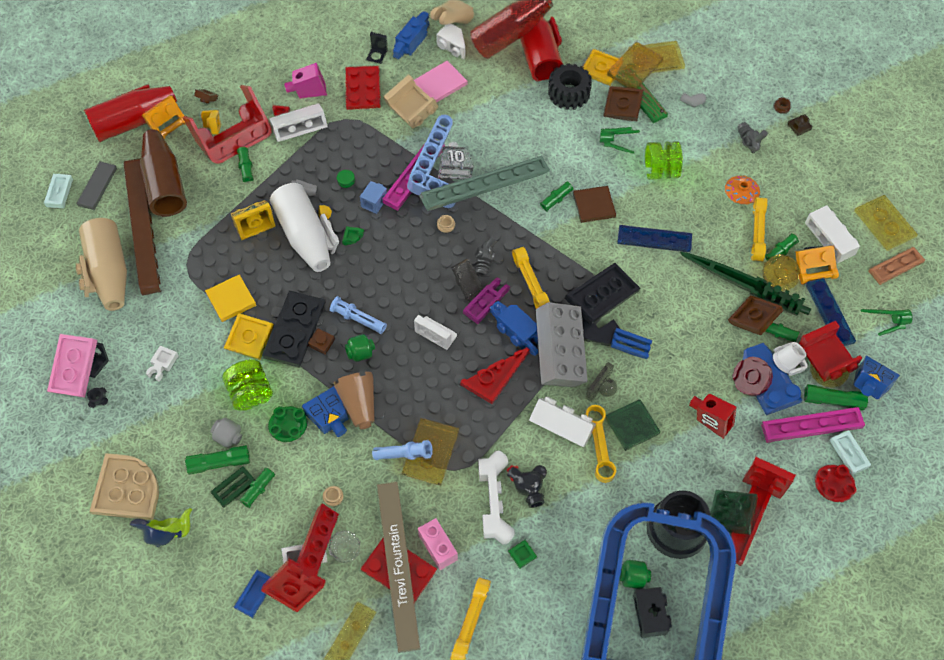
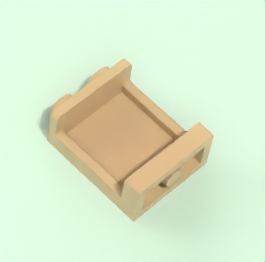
M409 74L383 96L387 105L412 129L420 126L438 108L436 100L433 97L430 98L417 86Z

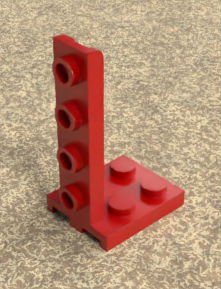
M755 457L742 482L751 485V488L730 535L735 546L736 564L742 566L771 495L781 499L796 476L759 457Z
M321 503L317 508L297 562L289 558L264 583L261 589L262 592L295 612H299L324 588L326 580L317 574L339 513Z

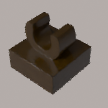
M806 114L788 121L787 124L797 136L812 130L813 127L809 123L810 119Z

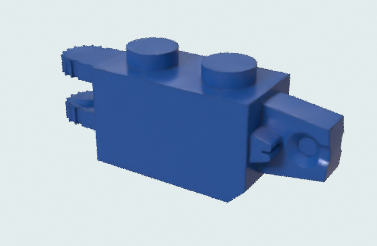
M421 12L417 17L412 16L395 37L394 58L400 59L404 54L411 56L426 38L427 28L429 27V14L427 12Z
M499 301L495 302L490 307V312L497 320L498 330L502 334H506L515 346H519L522 350L527 347L530 349L529 353L534 356L539 353L538 349L532 344V342H535L538 345L537 323L517 305L507 307Z

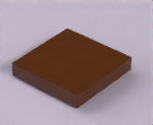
M610 86L603 114L604 117L638 122L644 89Z
M608 186L573 191L581 223L616 218V211Z
M750 295L728 321L733 326L761 336L783 312V308L780 305Z

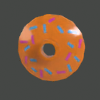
M734 176L726 182L725 193L733 202L750 204L754 202L755 197H759L760 187L750 177Z

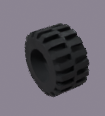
M570 63L565 66L562 64L559 68L556 67L549 77L548 96L550 101L553 100L555 106L559 104V108L566 107V110H569L570 107L573 110L577 109V106L581 108L583 103L586 104L590 98L592 77L589 75L588 70H584L582 66L578 67L577 64L570 65ZM564 85H573L575 87H566Z

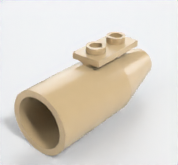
M107 218L88 220L79 228L84 256H79V263H76V273L81 275L79 288L84 290L85 297H89V293L96 292L106 310H119L124 306L127 268L117 224Z

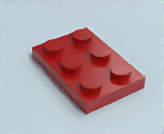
M379 66L345 67L346 110L381 108Z
M383 537L361 567V571L390 590ZM407 549L415 604L437 572V568Z

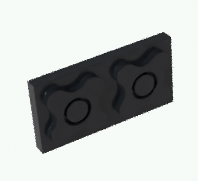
M613 263L566 294L564 299L572 306H580L582 317L592 325L638 293L641 288L616 263Z
M289 290L262 354L263 358L300 368L308 349V342L313 336L325 306V299Z

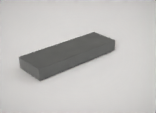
M99 161L77 202L79 207L91 210L96 209L117 170L116 165Z

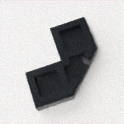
M582 317L583 336L586 342L601 343V345L610 346L614 330L616 328L621 329L614 319L599 329L595 323L590 325Z

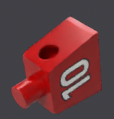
M708 394L704 400L694 396L690 401L689 406L697 410V421L722 439L725 438L735 425L737 410L735 405L712 394Z

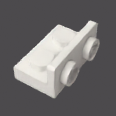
M418 315L414 320L416 333L448 350L457 337V333L427 316L423 318Z

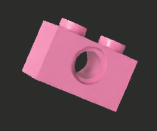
M436 518L418 528V535L439 571L458 560L457 551Z

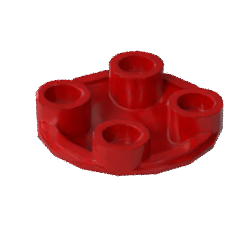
M826 465L821 467L816 473V488L826 499L833 502H845L856 493L855 480L847 466Z

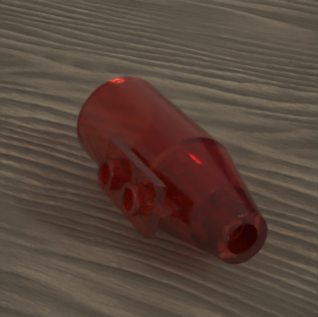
M516 0L470 31L471 40L475 48L484 58L490 59L528 34L553 7L552 0Z

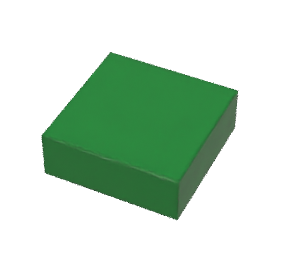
M526 539L508 550V553L519 569L537 558V555Z

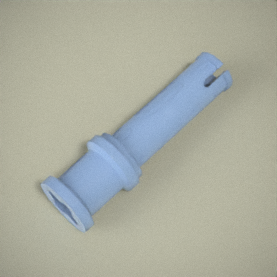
M339 296L335 297L331 303L330 311L343 315L347 320L353 319L379 334H382L386 329L387 324L356 309L354 304L342 301Z
M424 440L422 443L411 441L400 446L374 447L372 456L374 460L403 457L409 460H415L416 457L429 459L432 456L433 450L429 440Z

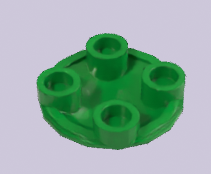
M279 406L274 409V414H272L268 422V430L273 438L281 442H292L299 439L305 433L308 419L303 409L293 406Z

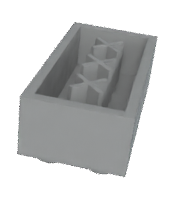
M548 302L537 308L536 320L541 384L576 387L588 382L581 307Z

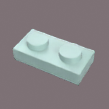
M53 174L44 201L46 207L64 208L73 181L71 175Z
M849 430L830 439L832 446L845 466L848 467L851 475L871 466Z

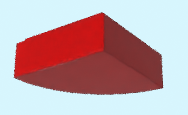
M272 106L274 116L290 112L289 106Z

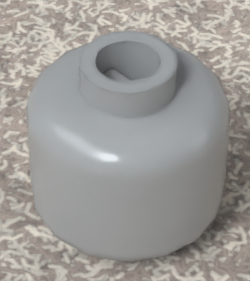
M228 418L218 419L210 431L212 439L227 448L233 444L237 445L242 438V434H240L241 426Z

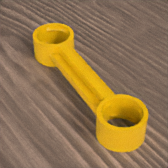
M755 197L753 209H755L753 211L754 234L751 254H753L751 260L763 262L765 258L766 243H764L765 214L768 205L767 198Z
M520 247L512 250L515 265L520 268L530 289L535 308L537 309L550 302L547 294L542 291L533 272L526 249Z
M591 405L587 408L585 415L588 416L590 411H597L602 415L601 420H592L596 424L592 432L598 462L595 476L600 482L609 483L615 477L616 466L609 461L603 428L606 412L599 405ZM603 466L610 467L613 471L612 476H601L598 471L599 468Z
M478 577L450 660L466 659L465 655L468 653L474 630L487 597L486 594L490 589V580Z

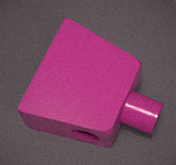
M317 63L294 70L292 72L293 81L285 83L286 92L296 91L299 98L327 96L326 82Z

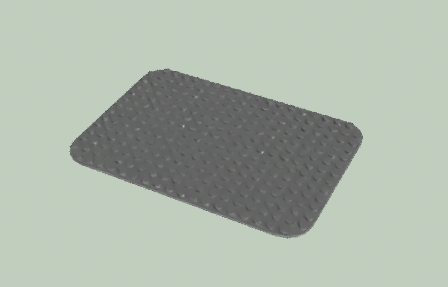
M343 119L330 122L327 125L328 127L320 129L195 244L189 252L186 264L189 278L206 294L205 290L240 274L257 305L241 314L273 323L274 326L289 290L325 299L326 303L314 333L319 328L335 336V341L326 354L320 353L308 346L300 367L329 389L334 386V381L338 382V379L354 373L365 376V372H372L375 419L373 423L402 445L411 441L422 443L424 440H429L432 444V456L429 459L419 458L439 470L457 471L471 467L487 453L544 385L541 384L539 353L535 356L529 353L493 404L460 385L462 379L466 378L467 380L476 375L478 371L487 369L491 364L501 359L505 360L513 356L515 352L522 350L519 346H515L506 334H502L498 330L497 320L491 312L479 324H476L463 314L464 308L487 285L494 281V279L499 278L501 282L495 291L498 292L506 284L510 286L507 294L499 302L507 307L517 305L537 323L533 296L520 268L515 265L512 256V250L520 247L526 249L533 272L542 291L547 294L551 303L570 305L564 299L566 294L595 275L477 196L456 202L452 208L440 207L427 211L419 195L414 193L410 194L398 211L383 204L377 214L362 208L360 195L370 181L382 184L388 192L416 155L361 120ZM434 167L429 174L448 184L455 182L446 175H439V171ZM342 170L352 171L355 176L354 185L349 188L339 186L337 174ZM298 179L317 186L316 196L308 197L318 217L319 205L329 206L332 210L331 217L327 220L331 222L332 229L338 236L339 244L334 254H331L329 251L330 266L320 272H315L290 245L270 203L272 193L279 187L291 183L292 180L296 181ZM267 201L271 207L276 227L241 240L233 223L231 213L251 206L256 202ZM449 215L454 219V230L444 233L437 228V221L441 216ZM346 226L364 229V235L358 242L351 245L342 244ZM495 234L499 239L492 248V251L495 252L494 260L490 262L491 266L487 276L479 277L476 275L475 270L476 261L478 260L475 257L477 248L481 247L485 241H489L491 236ZM339 296L342 301L354 304L356 309L387 324L386 329L382 334H379L353 319L347 320L343 315L330 311L331 303L335 297ZM418 315L423 318L427 316L457 333L456 339L448 350L415 332L414 320ZM365 334L368 339L373 340L375 345L372 357L360 362H354L352 359L349 360L345 350V344H347L348 339ZM532 342V344L538 349L539 352V346L535 342Z

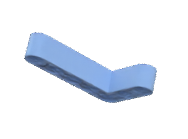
M440 115L437 118L410 174L407 188L419 196L420 193L431 190L430 188L435 189L448 185V183L429 175L452 127L453 121L448 115ZM456 202L443 207L452 208Z

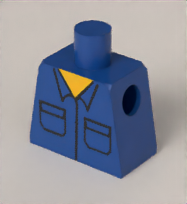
M866 355L856 370L853 385L860 389L865 396H872L879 400L891 389L900 375Z
M334 386L302 405L305 415L324 434L333 430L336 436L340 437L347 432L343 425L348 420L347 412Z

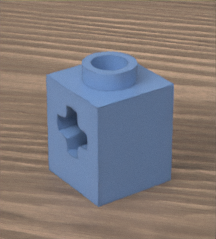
M370 181L360 195L361 207L377 214L384 204L382 199L387 194L386 187L380 183Z

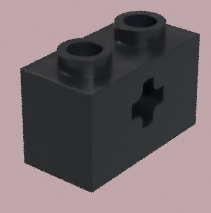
M661 587L635 590L633 599L641 638L667 635L670 628H672V621L670 615L666 614V594H662ZM651 608H653L654 612H658L655 617L653 613H649Z

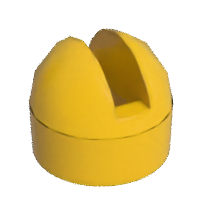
M319 205V219L321 214H325L326 218L329 219L332 213L331 208L326 205Z

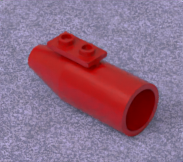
M526 3L520 8L519 38L532 78L535 81L549 80L551 72L563 64L558 50L562 43V37L559 34L558 25L554 17L551 16L549 21H547L533 3Z
M149 84L84 109V112L100 143L147 124L142 114L168 96H172L175 102H177V99L170 86L150 88Z

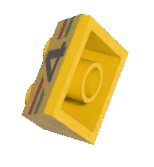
M265 200L231 213L233 223L241 240L276 227L271 207Z

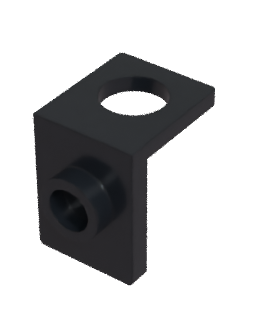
M371 32V50L366 61L381 64L388 51L387 36ZM373 53H380L381 58L375 60L372 59L371 55Z
M97 342L96 345L101 354L96 352L94 354L90 377L95 378L109 362L103 343Z

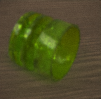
M666 141L664 148H662L660 142H647L645 148V168H651V174H647V179H661L663 171L667 179L671 177L674 179L680 178L683 165L680 142L673 141L671 144V142Z
M248 359L235 363L227 368L222 375V380L229 392L232 405L236 410L246 411L253 408V406H258L260 403L264 404L273 395L270 383L265 378V371L258 360Z

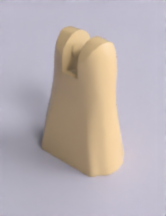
M448 0L442 5L433 8L430 12V17L434 21L439 20V23L442 25L451 23L467 24L472 21L474 11L473 7L460 0Z

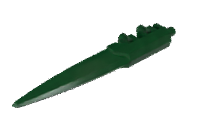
M680 252L681 256L750 292L754 297L782 306L784 311L795 316L799 312L809 315L811 308L803 305L805 298L799 299L800 296L797 293L790 295L789 290L783 292L781 291V286L776 285L772 287L771 282L767 283L765 279L758 276L755 278L716 261L687 252Z

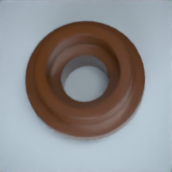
M781 97L775 101L774 109L781 114L788 113L791 109V102L789 99Z

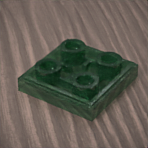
M640 399L607 414L605 417L625 451L659 435L661 432Z
M715 490L710 515L719 521L728 532L750 535L758 496L751 493Z

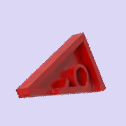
M526 347L515 352L513 356L505 360L501 359L491 364L487 369L478 371L476 375L467 380L466 378L462 379L460 385L493 404L527 357L530 349Z

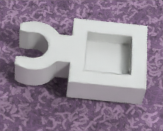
M159 346L150 361L154 366L146 371L148 378H151L153 373H157L155 379L159 382L163 378V370L170 371L179 356L178 353Z

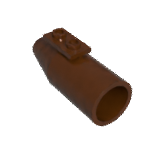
M155 129L147 130L143 134L140 168L151 212L157 216H173L182 212L187 206L177 159L160 131Z

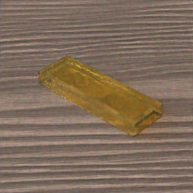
M357 602L324 660H350L377 612Z

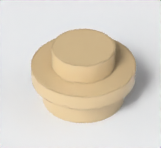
M443 215L437 221V228L444 233L451 232L455 228V221L451 216Z
M330 486L323 492V500L328 506L334 507L343 501V492L337 486Z

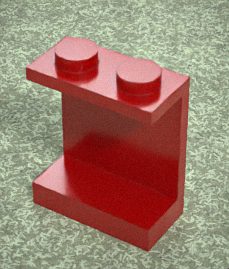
M836 321L803 335L798 343L803 347L806 357L824 382L830 379L834 381L847 371L848 373L855 371L862 360L861 355L853 358L836 335L840 326Z

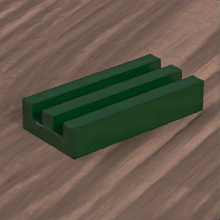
M242 466L210 492L220 505L225 508L250 488V483L255 481V479ZM243 473L245 474V476L242 479H240L237 483H234L232 486H230L229 489L226 490L223 494H221L220 496L218 495V493L222 491L225 487H227L230 483L236 480ZM249 479V481H247L244 485H242L239 489H237V490H236L234 493H232L229 497H227L225 500H222V499H224L227 495H229L231 492H233L236 488H238L241 484H243L246 480Z

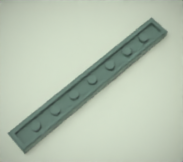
M539 156L422 192L419 197L427 211L541 176L548 173L550 169L543 157Z

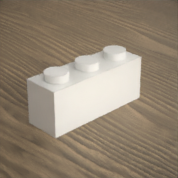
M319 103L269 118L273 133L278 142L328 127L324 111Z
M827 205L808 215L805 224L823 246L834 245L837 264L857 253L860 248L858 241L853 238L846 226L839 221L836 214Z
M546 396L545 399L539 398L529 421L582 447L586 446L596 425L592 422L593 419L584 414L581 416L575 414V410L566 405L563 408L556 405L557 401Z

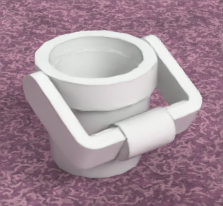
M797 342L788 343L774 349L773 360L781 371L788 373L789 376L801 373L808 367L805 361L806 352Z

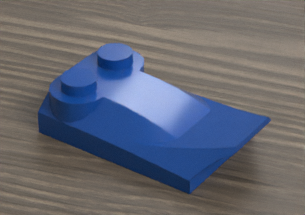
M761 343L745 349L742 360L752 356L758 357L767 362L772 369L773 379L770 387L761 395L756 396L767 416L800 404L803 400L800 397V388L793 384L788 374L781 371L773 360L774 352L765 343Z

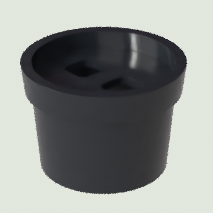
M685 490L670 493L653 510L654 513H656L657 509L670 511L669 516L678 517V513L691 515L693 519L695 512L711 516L706 502L699 495ZM647 521L646 529L649 540L660 553L675 559L690 558L698 554L707 542V539L695 530H685L682 527L674 526L675 533L668 529L667 524Z

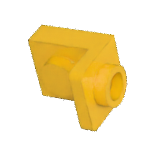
M219 110L202 111L203 127L211 129L212 135L219 134L221 128Z

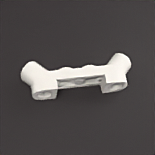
M495 451L488 459H478L479 481H488L490 514L483 515L484 539L495 538L502 545H507L514 537L515 531L500 518V513H503V502L498 501V494L501 493V481H497V476L508 465V458L503 452Z

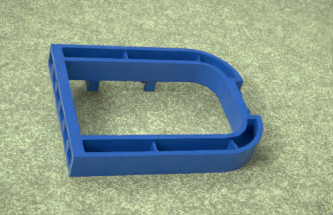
M654 503L633 504L618 511L609 520L602 535L581 660H614L606 657L626 538L630 529L642 521L692 529L700 532L707 539L710 546V559L694 660H721L736 566L735 546L726 528L713 517L700 512L694 513L693 520H691V515L678 513V517L669 516L670 511L657 509L656 513H654Z

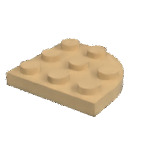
M105 453L90 513L94 515L153 520L159 497V485L156 476L147 464L140 459L127 455Z

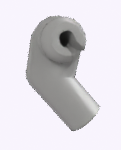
M683 93L680 101L696 107L705 103L707 97L703 93L694 96Z

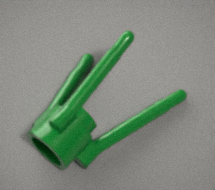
M632 127L601 129L600 143H604V147H611L634 154V151L612 144L610 141L614 142V135L639 133L640 130H632Z
M861 309V312L892 315V321L897 326L879 332V336L899 329H906V324H911L913 320L912 312L909 309Z

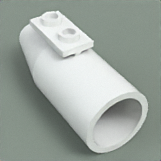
M289 183L279 187L272 193L270 203L290 245L315 272L327 269L330 266L329 251L331 254H334L339 244L338 236L334 233L331 222L327 220L325 214H321L319 219L301 184Z

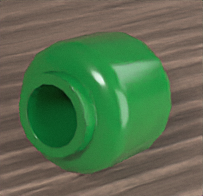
M365 334L349 338L347 344H345V350L349 360L352 359L354 362H360L372 357L375 345L372 339H368Z
M626 560L622 564L619 581H622L624 587L643 589L646 583L651 581V570L647 568L644 561Z

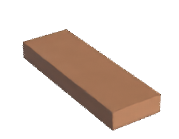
M913 246L870 268L869 273L881 285L924 263L925 259Z

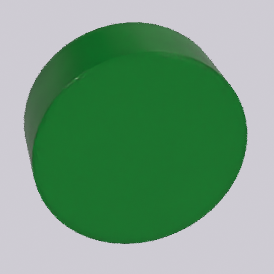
M350 170L340 171L337 174L338 185L343 188L353 186L355 183L354 173Z

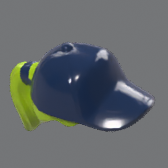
M188 508L185 510L180 518H168L162 521L154 519L150 522L137 518L133 519L129 525L143 531L145 543L160 547L170 543L173 538L187 536L190 530V513L192 509Z

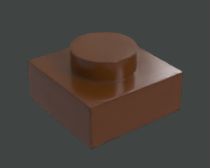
M195 89L194 93L195 97L200 98L201 102L207 104L216 101L219 96L206 89Z
M318 328L308 342V346L320 353L326 354L335 341V336Z

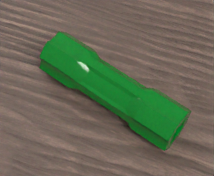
M807 384L804 390V402L824 403L848 408L859 407L860 410L864 411L868 405V396L859 391H842Z
M247 445L209 454L186 456L185 459L189 475L215 468L250 463Z

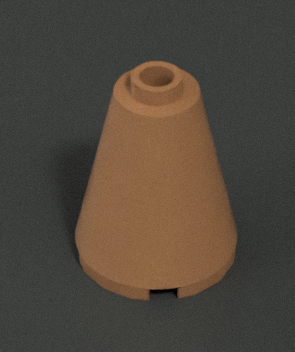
M365 372V376L354 373L339 378L338 382L334 381V387L354 426L359 427L360 430L370 428L371 423L375 422L374 380L372 372Z

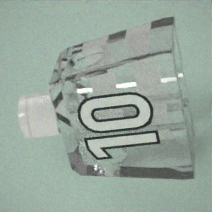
M451 142L448 146L442 147L438 178L464 180L472 177L474 166L468 148L458 147L456 142Z

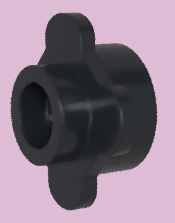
M101 387L88 391V406L95 408L97 405H106L108 403L105 395L107 390Z

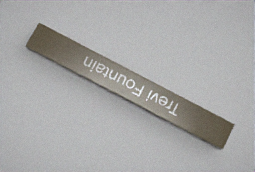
M398 481L377 484L398 653L421 650Z

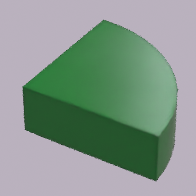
M346 226L342 244L351 245L358 242L364 235V229Z

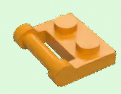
M168 96L142 114L150 129L160 131L164 139L165 136L179 126L186 124L182 118L185 115L172 96ZM175 115L178 119L161 131L158 129L159 126Z
M834 245L795 251L798 277L801 284H807L808 281L826 278L837 279L839 277V272L836 268ZM828 265V271L806 273V269Z

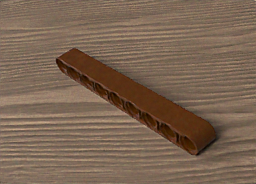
M141 158L124 161L123 163L138 282L141 294L144 296L162 292L159 287L161 281L160 274L158 275L157 272L159 267L158 260L155 257L157 252L156 245L153 242L152 216L149 212L150 207L140 168Z

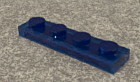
M619 225L617 244L691 252L692 233Z
M821 278L807 282L806 287L825 325L836 321L840 326L836 335L843 345L855 344L856 339L825 279Z

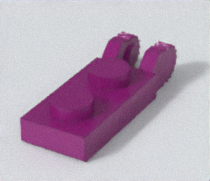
M499 278L494 279L464 308L463 314L476 324H479L490 312V307L507 294L510 286L506 284L497 292L495 289L500 285L501 280Z

